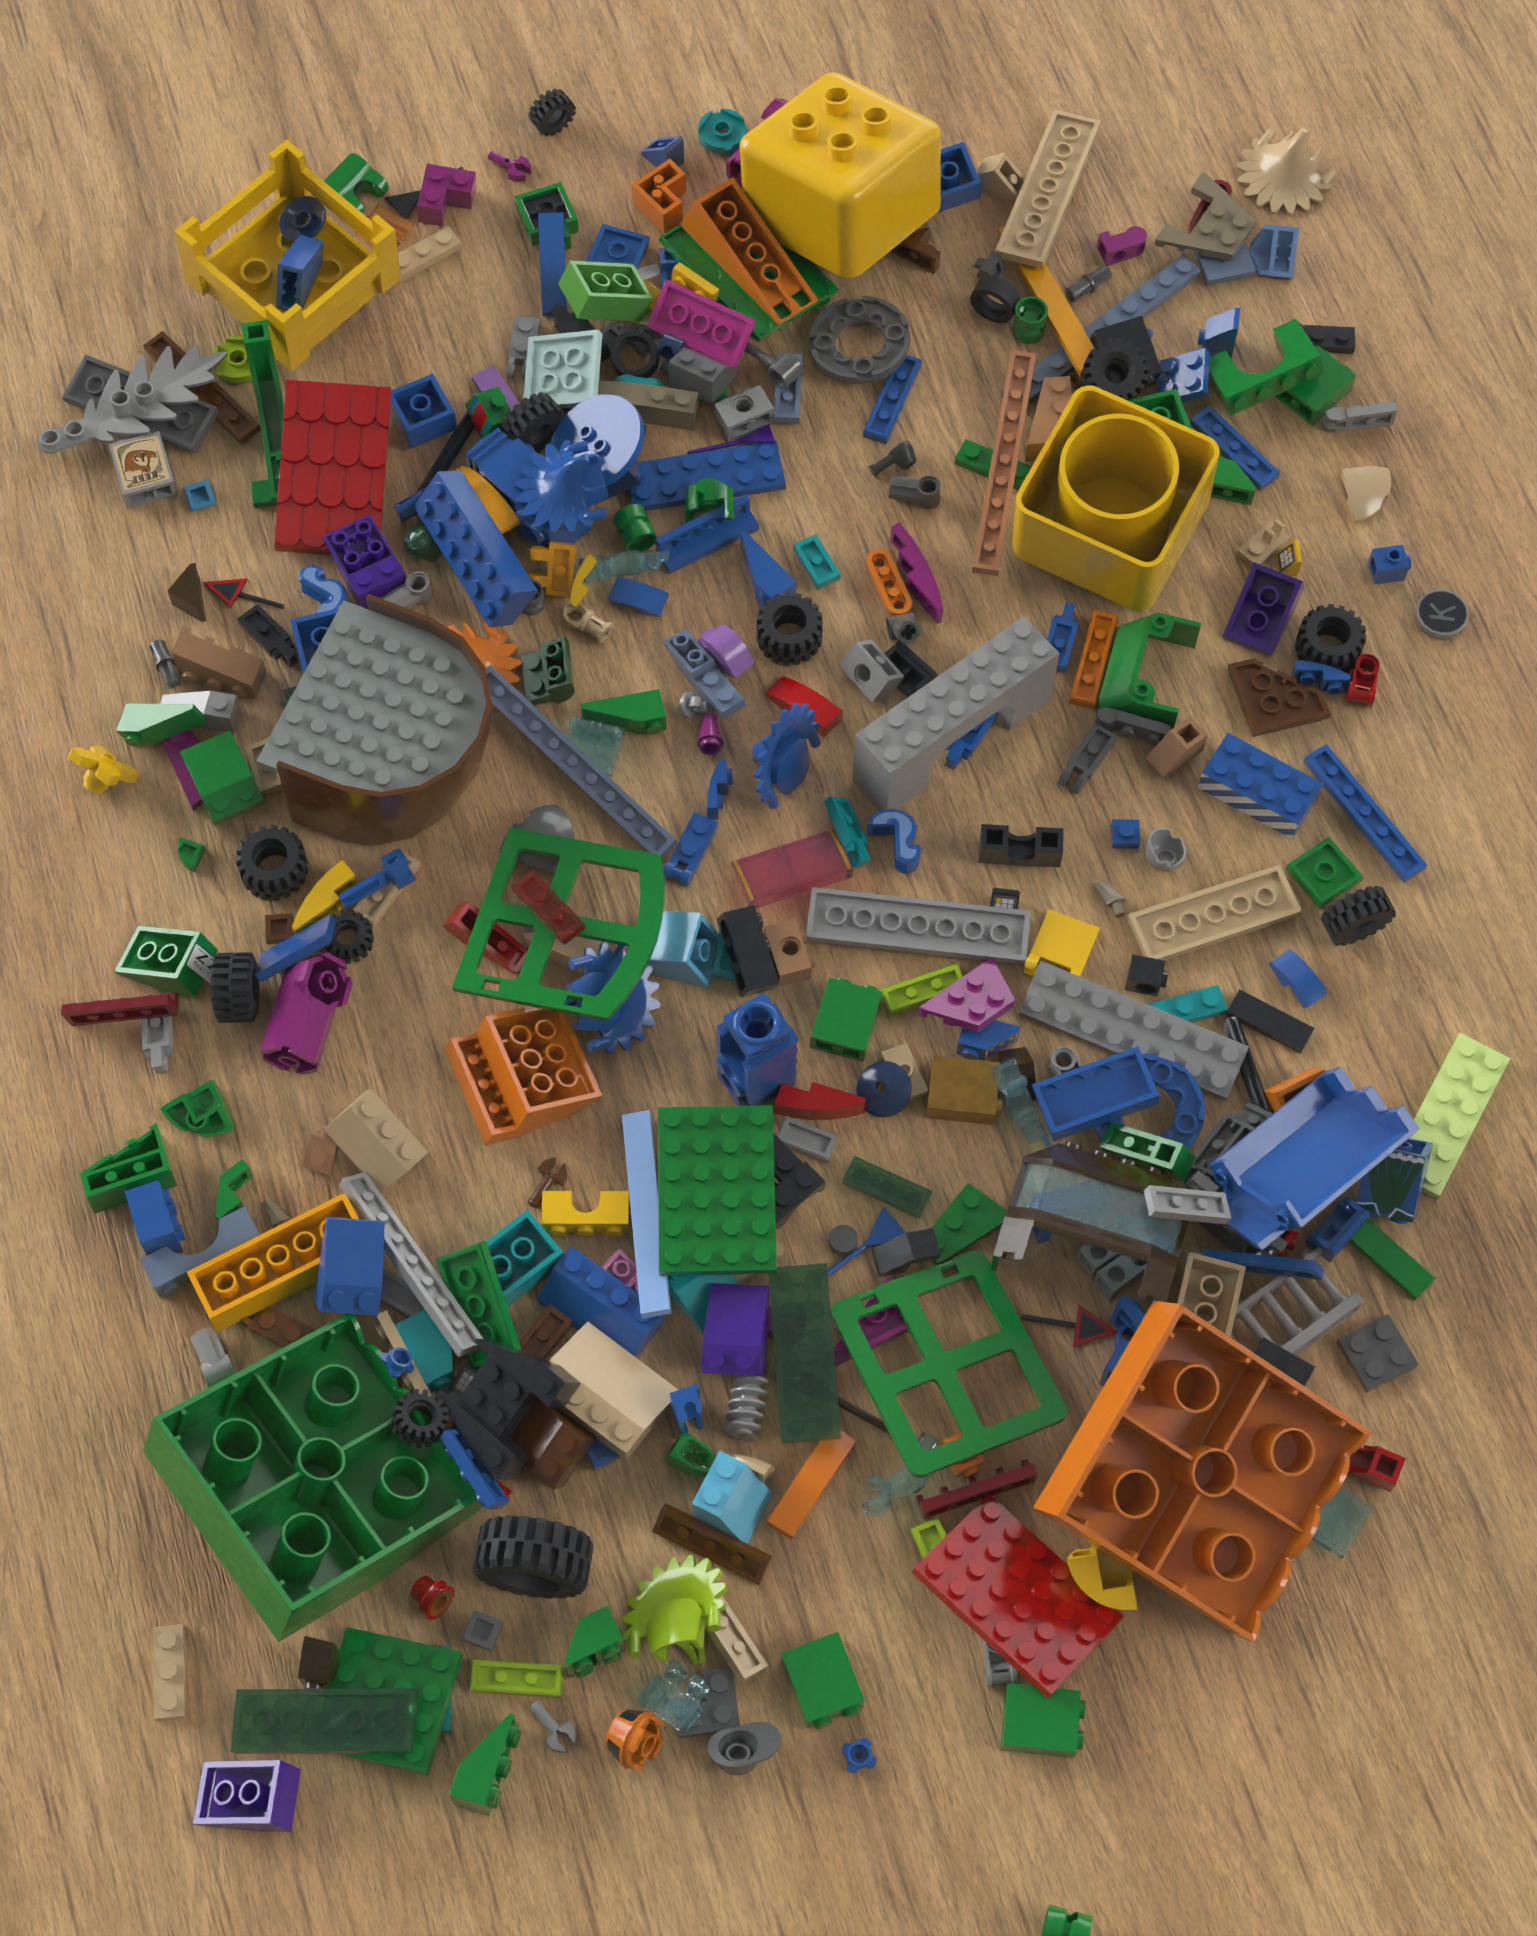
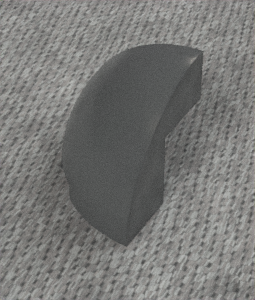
M544 805L535 808L529 812L531 816L521 824L515 823L511 827L575 839L570 820L558 805ZM504 838V840H503V842H502V845H501V848H500V851H499V852H501V849H502V846H503V844H504L505 838ZM521 852L517 858V861L553 872L556 871L560 860L556 857L529 852Z

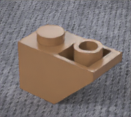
M1190 716L1171 729L1148 754L1145 760L1163 779L1204 751L1208 735Z

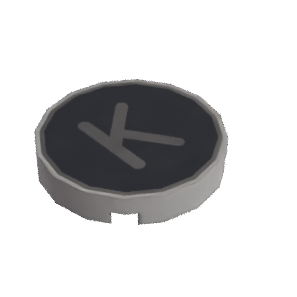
M1433 590L1426 593L1419 600L1415 610V619L1418 626H1421L1424 629V633L1437 639H1450L1455 637L1456 634L1461 633L1469 617L1468 606L1464 600L1456 593L1448 590Z

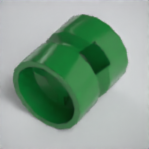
M1029 296L1020 299L1016 304L1012 330L1014 337L1021 343L1035 344L1044 337L1048 308L1043 300L1038 297Z
M631 504L615 513L613 523L620 533L621 540L628 553H642L656 543L655 538H657L653 526L649 523L648 516L642 505Z
M1049 1904L1041 1936H1089L1093 1916L1076 1911L1072 1915H1068L1067 1909Z

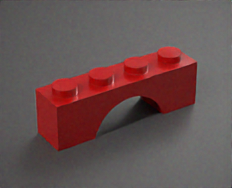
M1362 1445L1349 1457L1350 1466L1348 1474L1390 1492L1397 1483L1406 1458L1379 1446Z

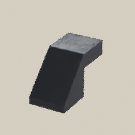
M933 1228L905 1233L871 1250L879 1277L906 1272L913 1263L938 1259L941 1255Z

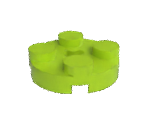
M237 335L226 338L225 343L221 346L218 344L213 350V353L227 352V357L214 368L218 378L223 382L234 384L252 383L243 336ZM237 356H241L243 361L235 363L232 360H236Z

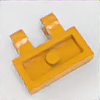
M551 541L549 549L542 546H533L530 549L531 560L548 561L547 574L531 571V574H529L531 580H536L542 587H546V595L570 598L575 577L577 544Z

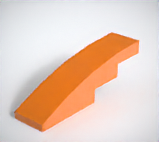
M831 1425L783 1495L766 1524L792 1540L820 1501L824 1491L838 1473L840 1466L854 1448L857 1440Z

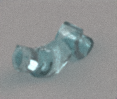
M629 550L608 556L607 558L604 555L594 556L597 559V563L583 582L601 581L610 578V576L639 575L646 570L658 571L661 563L669 560L670 551L647 552L645 554L644 552L640 553L638 550ZM584 558L579 559V566Z
M1012 1058L992 1068L995 1082L1001 1092L1005 1094L1008 1112L1014 1124L1019 1125L1021 1130H1026L1024 1135L1028 1142L1034 1143L1039 1140L1043 1148L1054 1145L1043 1125H1038L1039 1118L1036 1115L1038 1110L1026 1088L1027 1079L1024 1075H1021L1016 1059Z
M922 1432L918 1442L923 1450L929 1451L937 1448L939 1440L930 1434ZM904 1464L902 1470L888 1477V1482L880 1477H867L870 1490H878L882 1495L876 1500L866 1499L862 1503L863 1510L868 1515H881L889 1508L892 1496L897 1499L918 1493L924 1488L930 1475L922 1478L914 1477L909 1473Z

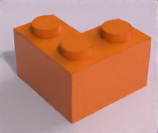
M668 159L632 184V203L663 234L683 220V205L679 197L686 193V174L671 159Z

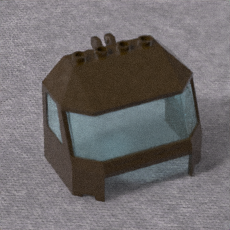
M1065 1142V1145L1058 1143L1024 1156L993 1253L991 1269L997 1271L1000 1258L1006 1259L1007 1253L1015 1254L1013 1259L1022 1261L1033 1227L1083 1242L1087 1246H1096L1147 1262L1137 1297L1146 1299L1148 1295L1153 1298V1301L1166 1302L1189 1221L1149 1217L1144 1190L1149 1185L1178 1188L1171 1177L1166 1176L1165 1171L1155 1167H1148V1170L1139 1168L1137 1163L1132 1160L1122 1158L1120 1161L1110 1159V1155L1102 1151L1093 1150L1092 1153L1081 1150L1082 1146L1072 1142Z

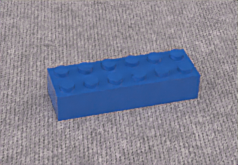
M461 470L437 472L415 504L414 509L488 627L513 625L538 590Z

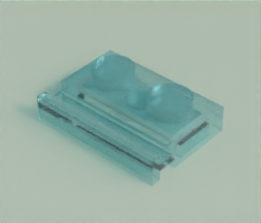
M1341 1487L1336 1495L1321 1507L1319 1525L1311 1540L1328 1551L1334 1552L1342 1559L1374 1507L1366 1505L1360 1498Z

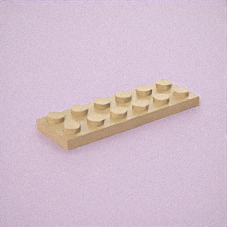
M1279 864L1130 913L1127 920L1143 956L1165 961L1301 915L1302 910Z

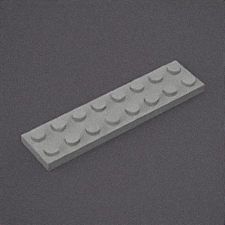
M812 887L806 938L810 942L982 961L993 959L995 962L1025 965L1031 911Z
M1043 961L1039 963L1019 1011L1022 1014L1116 1053H1121L1138 1046L1141 1054L1159 1055L1158 1057L1177 1062L1192 1074L1200 1088L1226 1099L1229 1096L1249 1048L1247 1045Z

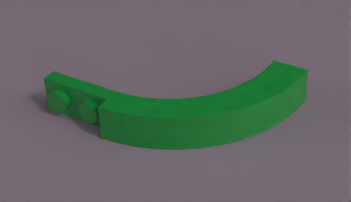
M268 320L243 323L242 331L259 413L272 504H277L284 400Z

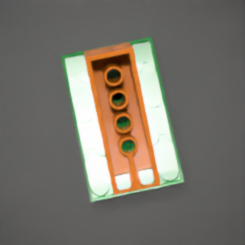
M734 178L693 201L681 224L659 238V242L678 263H682L719 289L718 303L756 320L751 337L757 342L769 337L839 291L810 260L778 243Z

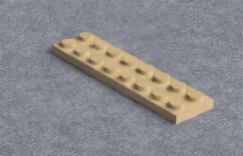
M1054 109L995 249V253H999L1001 259L1043 269L1100 130V120Z

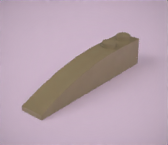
M599 381L598 396L608 394L623 397L639 411L644 423L694 431L699 410L698 392L649 384ZM564 408L562 410L570 411L572 408Z

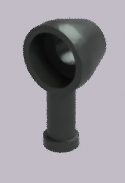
M904 441L894 447L886 457L868 467L872 475L876 477L892 464H896L901 469L906 470L913 466L917 460L911 443Z

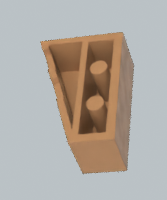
M1070 376L1044 378L1027 443L1025 461H1035L1071 399Z
M182 627L172 650L180 679L192 685L196 683L205 685L214 691L223 690L231 692L240 698L249 697L256 699L266 675L263 659L233 646L227 650L213 644L214 638L207 636L205 640L189 634L190 628Z

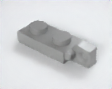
M172 1016L141 1019L142 1050L146 1053V1058L151 1060V1068L157 1074L168 1072L167 1056H171L173 1052Z

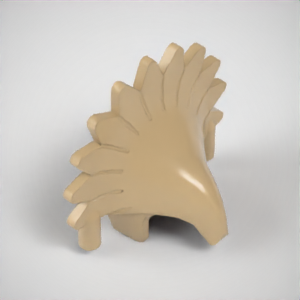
M1303 127L1295 135L1291 131L1276 144H1269L1276 136V133L1272 129H1268L1260 140L1253 138L1252 145L1254 150H1242L1241 155L1247 161L1239 162L1236 165L1237 170L1245 173L1238 177L1237 183L1249 186L1244 192V197L1258 196L1256 207L1261 208L1269 203L1271 214H1276L1283 206L1289 216H1293L1296 205L1304 212H1309L1310 201L1322 203L1323 196L1320 191L1331 190L1332 186L1329 182L1337 174V171L1333 167H1329L1320 177L1317 170L1322 160L1323 150L1319 149L1315 154L1307 152V143L1311 132Z

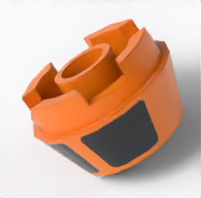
M625 1709L616 1716L610 1725L606 1737V1748L625 1769L631 1768L635 1771H642V1764L647 1759L653 1761L662 1746L664 1737L660 1736L659 1733L660 1728L665 1723L657 1718L654 1712Z

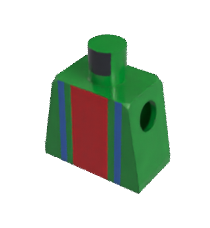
M500 387L479 392L465 403L466 409L481 439L488 436L496 428L503 427L501 425L502 420L507 419L505 415L508 411L511 412Z

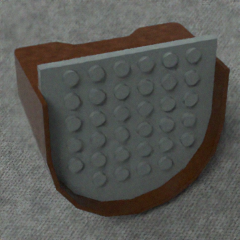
M368 594L366 598L368 609L345 600L342 602L256 762L259 767L279 774L292 821L340 840L378 846L413 838L447 815L479 772L492 723V701L486 668L464 637L429 616Z

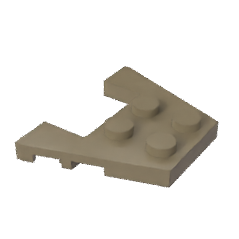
M1202 172L1192 186L1191 194L1211 203L1190 234L1166 223L1156 237L1154 245L1163 248L1164 245L1179 248L1178 251L1183 252L1185 249L1199 251L1200 255L1232 261L1255 228L1257 220L1206 173Z

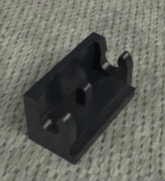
M900 639L884 653L904 675L897 688L907 697L937 677V673Z

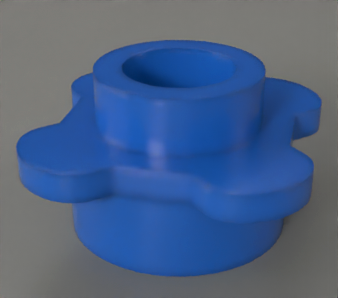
M393 1348L390 1353L385 1352L380 1357L381 1362L386 1364L390 1375L398 1378L402 1373H412L414 1370L412 1356L404 1348Z
M862 1738L860 1741L852 1744L846 1743L843 1745L842 1753L847 1758V1770L850 1773H857L859 1769L865 1767L871 1769L876 1765V1758L872 1756L871 1741L869 1739ZM857 1753L862 1754L860 1759L856 1757Z

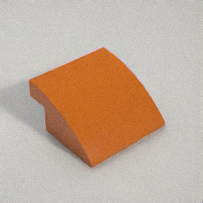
M530 1006L484 1017L476 1033L450 1038L444 1049L485 1146L524 1135L559 1121L602 1097V1093L566 1013Z

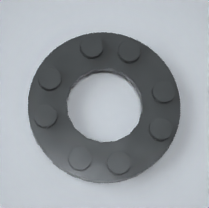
M862 296V299L847 301V298L831 304L817 316L809 333L810 352L816 366L832 379L850 384L874 382L893 373L907 357L911 342L908 322L903 313L893 304L870 296ZM868 323L881 330L885 339L883 347L877 354H873V357H860L852 360L850 357H844L837 350L835 345L836 337L841 330L849 325Z

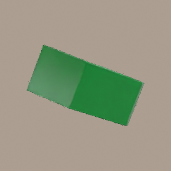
M243 1159L238 1161L219 1178L215 1213L218 1222L220 1218L244 1207L242 1201L234 1193L253 1177L250 1167Z

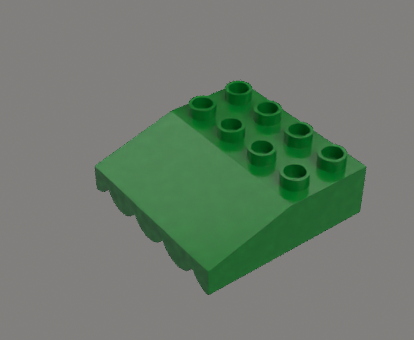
M345 1314L154 1417L143 1450L145 1456L278 1642L375 1585L482 1508V1505L476 1498V1491L471 1484L462 1478L460 1467L455 1460L446 1454L444 1443L440 1438L436 1443L432 1442L429 1447H426L425 1443H423L421 1448H416L415 1442L410 1447L406 1445L408 1441L406 1438L402 1442L397 1439L400 1432L393 1433L394 1425H391L392 1414L400 1397L403 1398L408 1390L399 1388L396 1377L391 1376L386 1364L381 1362L382 1351L375 1345L364 1341L361 1327L354 1314ZM421 1411L409 1413V1418L414 1424L419 1426H428L430 1424V1420L425 1413Z

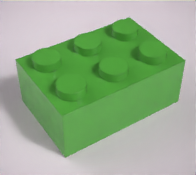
M569 261L558 283L577 319L642 321L653 300L634 264Z

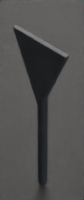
M421 190L385 197V200L406 220L419 201Z

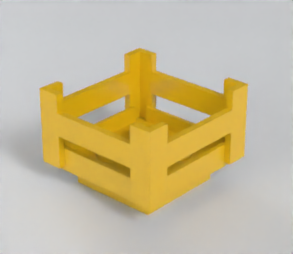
M286 139L268 154L270 162L268 170L202 224L199 225V220L192 216L178 227L174 233L185 281L202 296L208 293L242 323L268 320L275 357L292 372L310 357L309 351L378 292L384 294L401 280L395 229L377 214L371 220L308 169L305 154ZM275 191L276 201L206 258L205 247ZM312 194L372 244L373 253L326 215V221L322 230L314 237L324 241L323 264L303 311L302 307L297 303L287 311L277 309L278 263L294 243L288 241L281 234L279 219L282 211L290 202L299 197L311 196Z

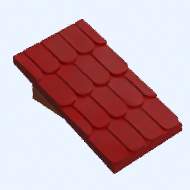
M287 379L277 497L275 551L331 555L323 536L368 515H371L380 532L382 531L391 387Z

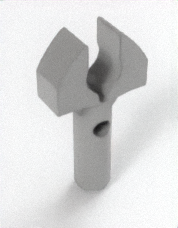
M535 1701L531 1704L530 1710L549 1731V1738L545 1741L552 1751L566 1753L565 1748L558 1742L557 1732L566 1734L575 1745L576 1731L574 1726L569 1721L566 1724L557 1723L540 1701Z

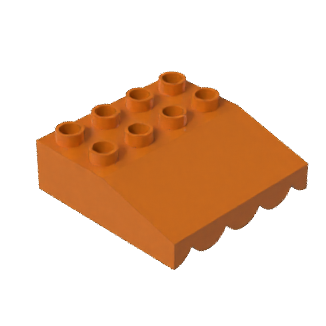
M1153 1301L1033 1508L1133 1573L1226 1630L1254 1643L1260 1629L1261 1613L1268 1609L1282 1593L1290 1575L1291 1560L1298 1556L1313 1538L1320 1521V1508L1327 1504L1339 1491L1349 1471L1350 1455L1366 1442L1372 1431L1183 1305Z

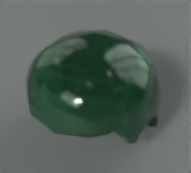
M423 522L407 529L402 542L404 551L415 561L425 559L429 562H434L443 554Z

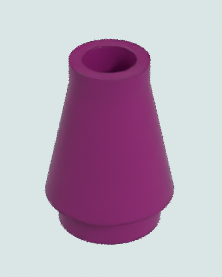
M714 714L703 716L697 741L700 751L706 755L718 754L724 745L718 717Z

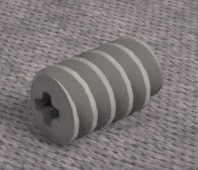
M738 1376L733 1379L735 1388L731 1390L730 1396L733 1399L728 1403L730 1411L726 1413V1419L729 1422L724 1424V1431L737 1439L757 1442L759 1437L752 1434V1431L761 1430V1425L755 1423L754 1420L763 1419L764 1414L756 1410L757 1408L766 1407V1403L759 1400V1397L768 1396V1392L761 1389V1386H768L770 1382L758 1376Z

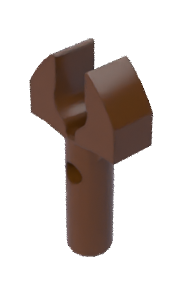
M550 1158L541 1163L538 1171L542 1174L543 1179L528 1200V1204L531 1207H538L542 1201V1191H548L554 1184H560L561 1186L567 1181L565 1163L560 1168V1171L552 1176L550 1175V1170L556 1164V1158Z

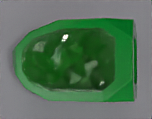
M683 1432L668 1451L664 1461L687 1475L705 1478L716 1456L709 1446L694 1436Z

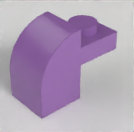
M724 624L717 629L706 630L701 635V638L697 640L704 650L713 657L721 673L736 678L755 663L744 642L732 629Z

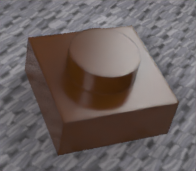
M293 913L265 915V938L267 945L278 944L294 935L292 929L294 922Z

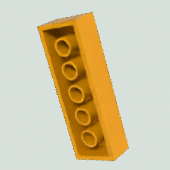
M345 1193L187 1271L216 1332L317 1282L326 1217L359 1219Z

